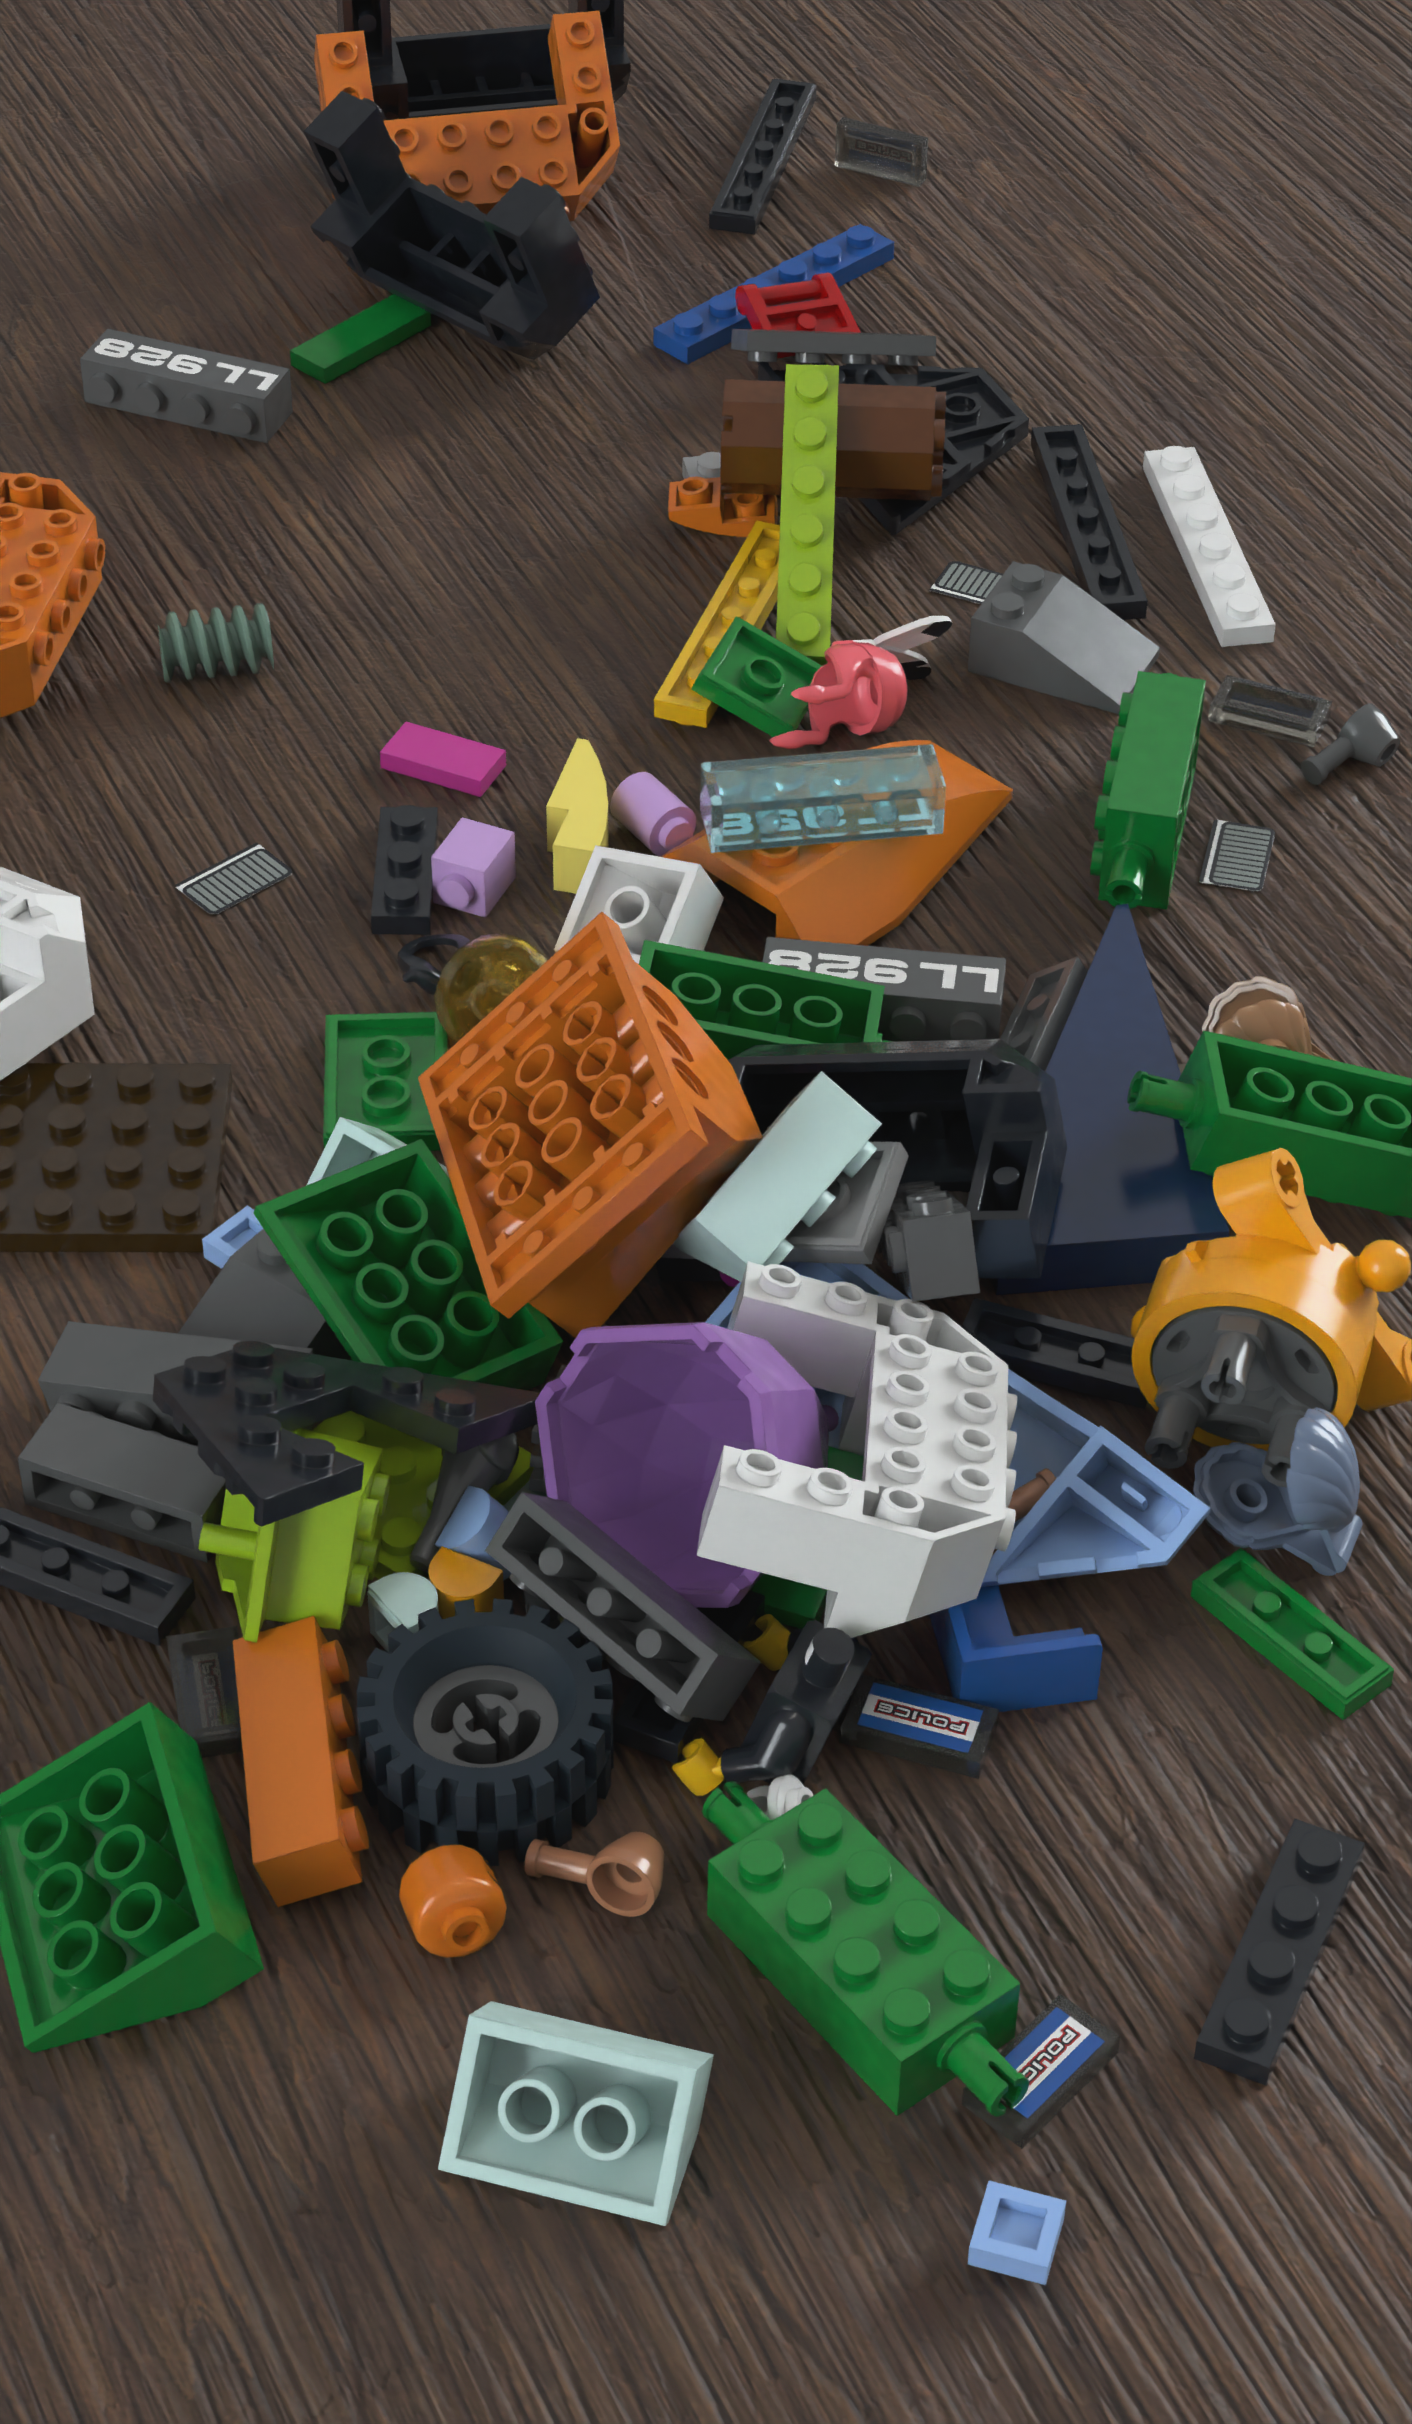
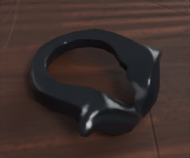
M435 934L420 937L406 944L398 952L397 961L401 970L405 972L402 976L404 982H415L428 994L440 997L463 992L470 988L481 964L489 960L490 956L488 953L475 948L473 943L462 935ZM434 945H450L458 948L456 960L453 963L455 973L452 979L444 978L441 972L429 962L413 954L420 949Z

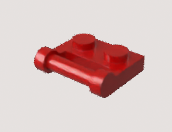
M829 272L815 274L808 281L758 288L755 284L738 286L736 289L735 299L738 311L741 315H746L752 329L860 332L833 275ZM778 352L777 358L795 356V353Z

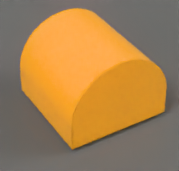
M441 1546L431 1560L428 1569L429 1581L437 1590L439 1614L442 1619L455 1616L454 1602L474 1599L475 1612H492L493 1599H504L502 1569Z

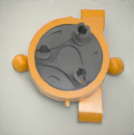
M1279 1148L1217 1167L1212 1182L1214 1197L1222 1215L1236 1233V1237L1187 1243L1186 1249L1174 1256L1165 1258L1158 1269L1147 1304L1141 1307L1131 1320V1335L1134 1338L1131 1358L1133 1372L1141 1392L1157 1412L1150 1436L1145 1443V1451L1147 1455L1153 1454L1151 1460L1160 1467L1173 1469L1183 1466L1188 1459V1450L1192 1438L1210 1447L1241 1442L1267 1451L1262 1465V1474L1272 1484L1287 1488V1468H1290V1451L1294 1441L1295 1427L1298 1420L1304 1417L1308 1408L1314 1409L1318 1407L1329 1411L1337 1417L1345 1428L1353 1415L1356 1403L1362 1410L1369 1412L1412 1401V1339L1388 1327L1377 1311L1379 1301L1376 1293L1392 1292L1404 1285L1411 1274V1260L1408 1252L1393 1240H1376L1366 1245L1359 1256H1354L1342 1243L1330 1244L1313 1219L1304 1192L1303 1177L1295 1158L1288 1150Z

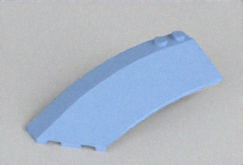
M781 1262L779 1264L795 1270L802 1276L829 1283H852L867 1293L897 1301L909 1299L864 1264ZM741 1282L730 1292L707 1319L706 1323L724 1328L728 1327ZM1008 1369V1393L1017 1395L1016 1411L1010 1431L1017 1433L1016 1446L1009 1469L1016 1470L1014 1490L1035 1479L1036 1473L1045 1468L1054 1474L1056 1480L1027 1515L1014 1523L1012 1536L1006 1551L997 1550L993 1554L981 1587L1168 1565L1211 1512L1210 1507L1104 1427L1094 1425ZM812 1387L821 1405L832 1406L838 1413L839 1423L833 1431L829 1432L828 1446L839 1449L842 1405L846 1395Z

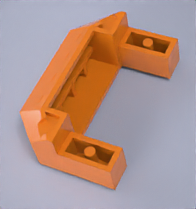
M600 11L553 14L548 45L558 105L385 120L384 124L390 138L400 149L399 158L406 173L412 179L426 186L428 184L436 185L447 196L461 203L468 201L474 204L486 215L512 186L523 177L540 186L547 184L557 190L566 203L564 209L569 221H574L613 173L620 148ZM364 31L317 34L314 62L321 112L341 91L361 100L367 98L374 102Z
M0 472V719L36 704L102 581L101 569L105 559V543L103 539L98 538L96 516L60 479L39 477L32 473L12 474Z

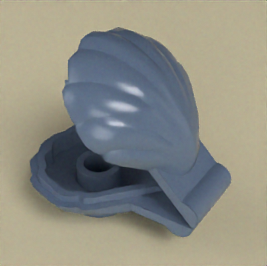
M1318 1407L1314 1409L1308 1408L1304 1417L1298 1420L1290 1451V1468H1287V1488L1272 1484L1262 1474V1465L1267 1451L1241 1442L1211 1447L1206 1456L1197 1461L1194 1468V1496L1210 1507L1211 1512L1205 1518L1208 1526L1222 1535L1225 1540L1236 1547L1251 1548L1253 1550L1284 1548L1311 1564L1316 1572L1325 1576H1332L1346 1569L1363 1525L1360 1517L1355 1514L1360 1493L1359 1467L1355 1448L1344 1426L1329 1411Z

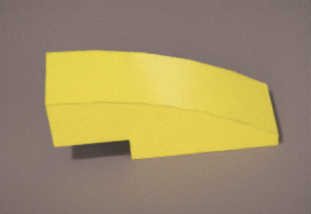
M577 738L546 805L547 851L553 852L554 890L574 894L577 893L595 845L609 848L606 780L600 761L589 740Z

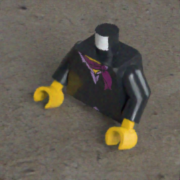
M771 1614L761 1616L757 1619L755 1625L763 1634L754 1641H745L743 1646L760 1660L766 1668L771 1671L779 1670L769 1688L740 1747L726 1748L719 1758L704 1739H695L682 1749V1754L686 1760L674 1764L671 1769L696 1796H704L711 1792L724 1778L727 1782L735 1781L737 1783L763 1780L771 1785V1782L776 1777L794 1775L804 1785L869 1663L872 1654L868 1648L859 1644L856 1637L850 1638L848 1634L837 1628H824V1624L816 1620H808L804 1628H797L790 1633Z

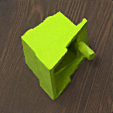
M303 1428L291 1431L304 1438H316L331 1442L336 1447L335 1451L363 1462L362 1490L263 1527L254 1522L255 1507L244 1494L231 1495L227 1489L225 1490L221 1525L204 1522L199 1539V1551L216 1554L215 1563L221 1591L233 1593L244 1640L257 1643L258 1633L264 1620L291 1623L315 1616L320 1627L340 1630L350 1606H362L368 1580L374 1579L378 1564L381 1539L373 1538L377 1518L378 1516H383L391 1482V1475L379 1473L383 1448Z

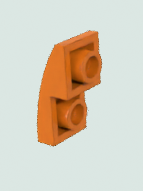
M695 476L669 483V520L685 527L718 535L747 537L756 521L777 524L778 505L776 495L724 494L721 491L720 477L705 479Z

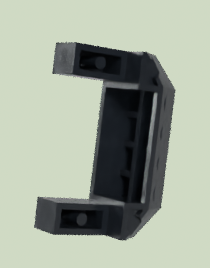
M336 0L338 33L364 31L374 103L384 113L385 120L558 105L548 45L551 24L392 37L390 0ZM568 0V13L600 11L612 95L615 103L626 92L631 72V62L624 47V0Z
M341 91L303 131L335 197V201L310 226L313 233L323 243L328 240L348 258L346 264L361 278L501 349L535 360L554 348L600 298L592 278L593 270L585 261L578 243L580 240L579 235L571 226L564 209L566 203L560 193L547 184L540 186L521 177L486 215L468 201L461 203L447 196L434 184L426 186L412 179L403 167L399 158L400 149L390 138L384 124L385 115L378 105L370 99L363 98L361 100Z
M1002 1039L754 1045L728 1059L733 1066L762 1135L794 1097L822 1071L882 1123L870 1137L869 1142H901L909 1157L899 1184L935 1181V1186H940L941 1190L970 1192L966 1208L971 1213L979 1279L1041 1278L1068 1147L1055 1079ZM660 1258L656 1262L660 1281H722L719 1270L698 1259Z

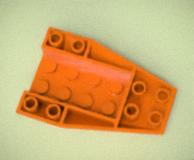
M930 740L892 742L867 748L832 761L724 817H743L749 819L751 822L749 828L753 830V835L749 838L717 840L713 838L712 832L714 830L709 826L660 857L700 864L713 883L722 880L776 914L775 938L868 946L903 922L1010 802L1013 789ZM916 803H928L934 823L899 826L898 821L921 819ZM876 806H888L894 827L858 828V824L880 822ZM838 810L843 814L844 818L842 821L831 824H815V827L846 824V827L840 831L812 833L805 829L802 816L810 811ZM792 814L796 816L797 821L787 822L786 819L769 820L767 823H794L799 826L801 834L760 838L759 832L789 830V828H762L757 825L756 819L763 815ZM816 816L813 819L832 818L833 816ZM740 823L722 824L720 826H738ZM733 831V832H724V833H722V834H723V835H731V834H741V833H743V832H742V831Z

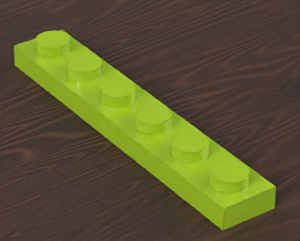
M786 364L776 639L823 666L828 663L824 652L830 648L839 365Z

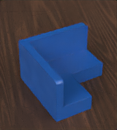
M998 1585L981 1587L977 1599L929 1614L954 1703L983 1710L982 1714L1097 1699L1103 1652L1099 1635H1084L1082 1628L1013 1636Z

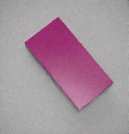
M406 721L380 751L381 768L481 797L506 767V750Z

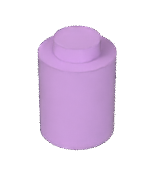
M638 772L627 777L619 784L611 798L610 809L614 818L657 856H662L693 837L696 828L694 812L648 772Z

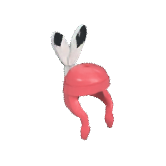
M943 615L929 616L881 634L874 638V640L834 641L832 646L824 652L828 663L815 672L810 686L801 687L791 692L794 698L808 703L811 731H789L774 736L769 741L772 745L779 748L798 749L805 745H823L828 739L830 729L838 724H844L850 732L859 736L879 733L893 726L903 714L906 705L907 679L926 678L931 674L932 670L926 657L909 649L940 637L952 626L951 619Z

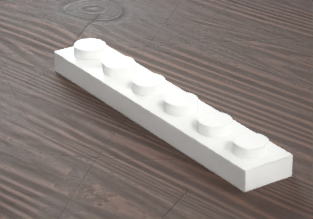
M1169 446L1163 450L1145 451L1143 470L1221 647L1273 642L1276 624L1195 447Z

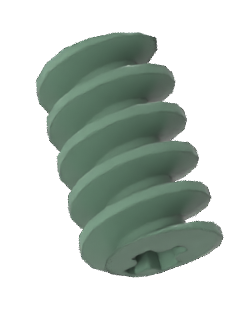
M256 603L251 620L247 619L240 605H235L229 622L225 621L220 609L214 607L211 609L208 624H204L198 611L193 609L189 611L186 626L181 625L174 611L168 612L164 628L160 629L158 625L160 655L165 683L172 681L175 666H180L187 681L193 680L197 664H202L209 679L215 678L218 664L222 661L225 663L231 676H237L240 661L243 659L247 661L253 674H259L263 657L268 658L274 669L269 616L262 603Z

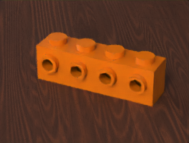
M315 1616L259 1632L257 1643L246 1641L243 1637L233 1640L252 1860L255 1869L277 1907L363 1882L359 1851L369 1848V1839L363 1816L356 1805L354 1806L353 1794L362 1791V1780L355 1756L351 1749H347L346 1738L355 1736L356 1728L350 1704L343 1693L341 1694L340 1683L349 1681V1669L341 1644L338 1640L327 1641Z

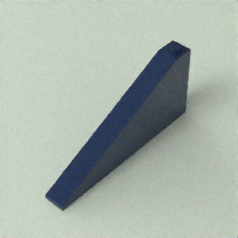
M1128 904L1116 905L1045 1071L1055 1079L1068 1148L1041 1278L992 1279L996 1295L1154 1283L1162 1261L1186 1249L1187 1243L1197 1240L1229 1237L1227 1221L1219 1210L1214 1197L1213 1176L1190 1169L1183 1127H1181L1179 1120L1141 1111L1133 1112L1128 1108L1130 1105L1127 1103L1128 1091L1136 1072L1144 1071L1150 1075L1178 1081L1181 1075Z

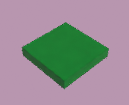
M736 616L701 670L691 690L774 737L797 730L809 709L807 702L794 698L791 692L801 687L810 686L815 672L822 665Z

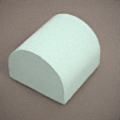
M409 1572L393 1573L368 1585L370 1633L388 1653V1634L403 1624L414 1634L419 1631L418 1614L434 1607L439 1612L437 1590L428 1579L421 1575Z

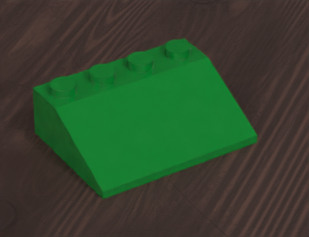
M422 1139L255 1207L253 1214L353 1361L386 1367H407L422 1373L526 1391L545 1382L564 1341L547 1317L529 1303L525 1304L509 1319L490 1305L451 1180Z
M148 1702L0 1794V1947L24 2046L32 2053L201 2008L264 1970L198 1743L151 1702Z

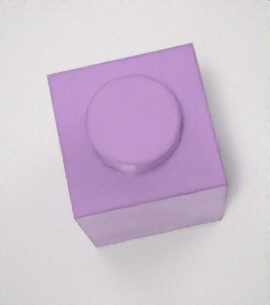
M462 817L431 857L433 903L486 918L516 878L515 833Z

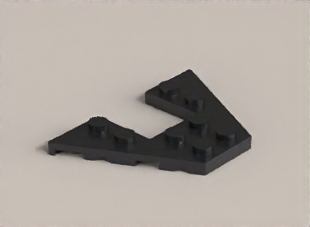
M758 362L759 381L785 382L786 370H773L769 366V362ZM812 363V365H829L826 363ZM846 364L839 366V384L936 387L937 392H946L942 497H931V501L860 498L891 536L902 531L1028 436L1029 418L983 368L958 367L955 369H944L936 366H917V375L889 374L884 365Z
M242 1341L234 1344L232 1350L210 1357H191L186 1359L182 1366L154 1374L153 1402L163 1413L173 1417L172 1424L181 1435L193 1434L197 1438L198 1455L215 1475L226 1479L225 1488L231 1495L244 1494L255 1507L254 1522L263 1527L362 1490L363 1462L335 1451L336 1447L331 1442L316 1438H304L291 1431L352 1411L451 1453L459 1454L538 1424L535 1400L540 1393L427 1374L407 1367H386L275 1348L259 1341Z

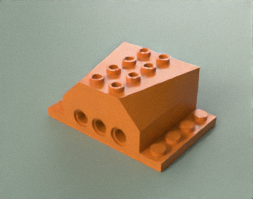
M603 912L599 913L418 1077L490 1305L509 1319L525 1304L529 1303L574 1338L577 1337L582 1329L601 1327L679 1237L678 1234L705 1207L710 1197L728 1179L737 1166L748 1157L757 1143L763 1138L731 1063L676 995L632 959L619 925Z

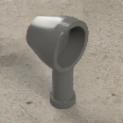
M1372 703L1366 704L1348 719L1334 742L1317 755L1310 756L1301 763L1302 773L1309 782L1319 785L1327 779L1331 771L1349 757L1380 767L1395 754L1400 745V738L1385 714Z

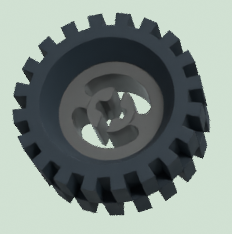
M494 1598L492 1612H475L474 1599L454 1602L455 1616L442 1619L436 1607L418 1614L419 1631L413 1634L403 1624L388 1634L389 1653L375 1648L366 1661L367 1677L360 1676L357 1687L358 1707H356L361 1777L364 1780V1793L370 1807L378 1805L379 1821L390 1833L404 1825L405 1845L420 1853L424 1851L430 1841L439 1843V1847L443 1845H463L478 1851L489 1862L490 1866H499L498 1851L515 1849L520 1863L525 1861L528 1847L534 1839L540 1840L546 1837L554 1847L559 1848L572 1839V1819L586 1827L597 1815V1797L606 1800L611 1786V1769H614L613 1684L609 1669L602 1670L601 1652L593 1641L581 1646L580 1628L567 1619L555 1630L551 1628L550 1610L533 1604L526 1617L514 1615L513 1600ZM474 1722H477L476 1731H474ZM500 1752V1763H497V1753Z

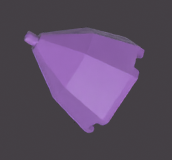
M706 1322L604 1326L582 1329L570 1346V1349L575 1354L560 1378L546 1383L535 1400L547 1497L567 1501L695 1608H729L739 1604L765 1573L697 1556L702 1514L724 1445L741 1450H763L780 1460L814 1469L828 1468L829 1432L833 1431L839 1423L838 1413L832 1406L821 1405L811 1385L766 1339Z

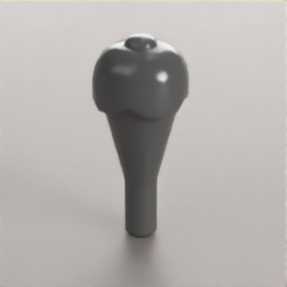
M515 1433L459 1454L442 1449L441 1455L443 1458L431 1514L409 1556L410 1562L415 1568L428 1572L429 1564L439 1550L435 1543L468 1486L481 1488L488 1492L493 1485H499L508 1479L519 1454V1444Z

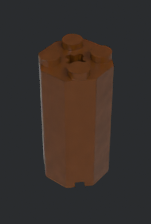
M725 379L720 468L722 493L781 495L784 381ZM839 384L835 497L931 501V497H942L946 392H937L936 387Z

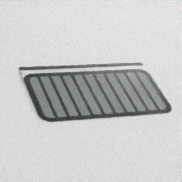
M952 561L945 567L930 588V591L982 604L1003 573Z
M1214 820L1199 882L1250 891L1261 890L1265 881L1275 831L1267 827Z
M255 843L175 885V888L207 913L218 914L287 878L292 874V869L261 845Z

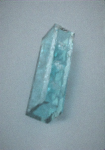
M933 744L701 763L700 811L711 853L943 834L946 784Z

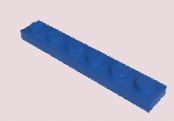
M859 224L789 260L781 262L778 266L756 277L747 279L738 286L755 284L758 288L808 281L815 274L829 272L833 275L838 287L894 259V241L878 234L868 226ZM738 286L720 295L713 296L710 300L684 313H680L653 328V345L688 365L731 342L732 329H752L746 315H741L736 305L735 294Z

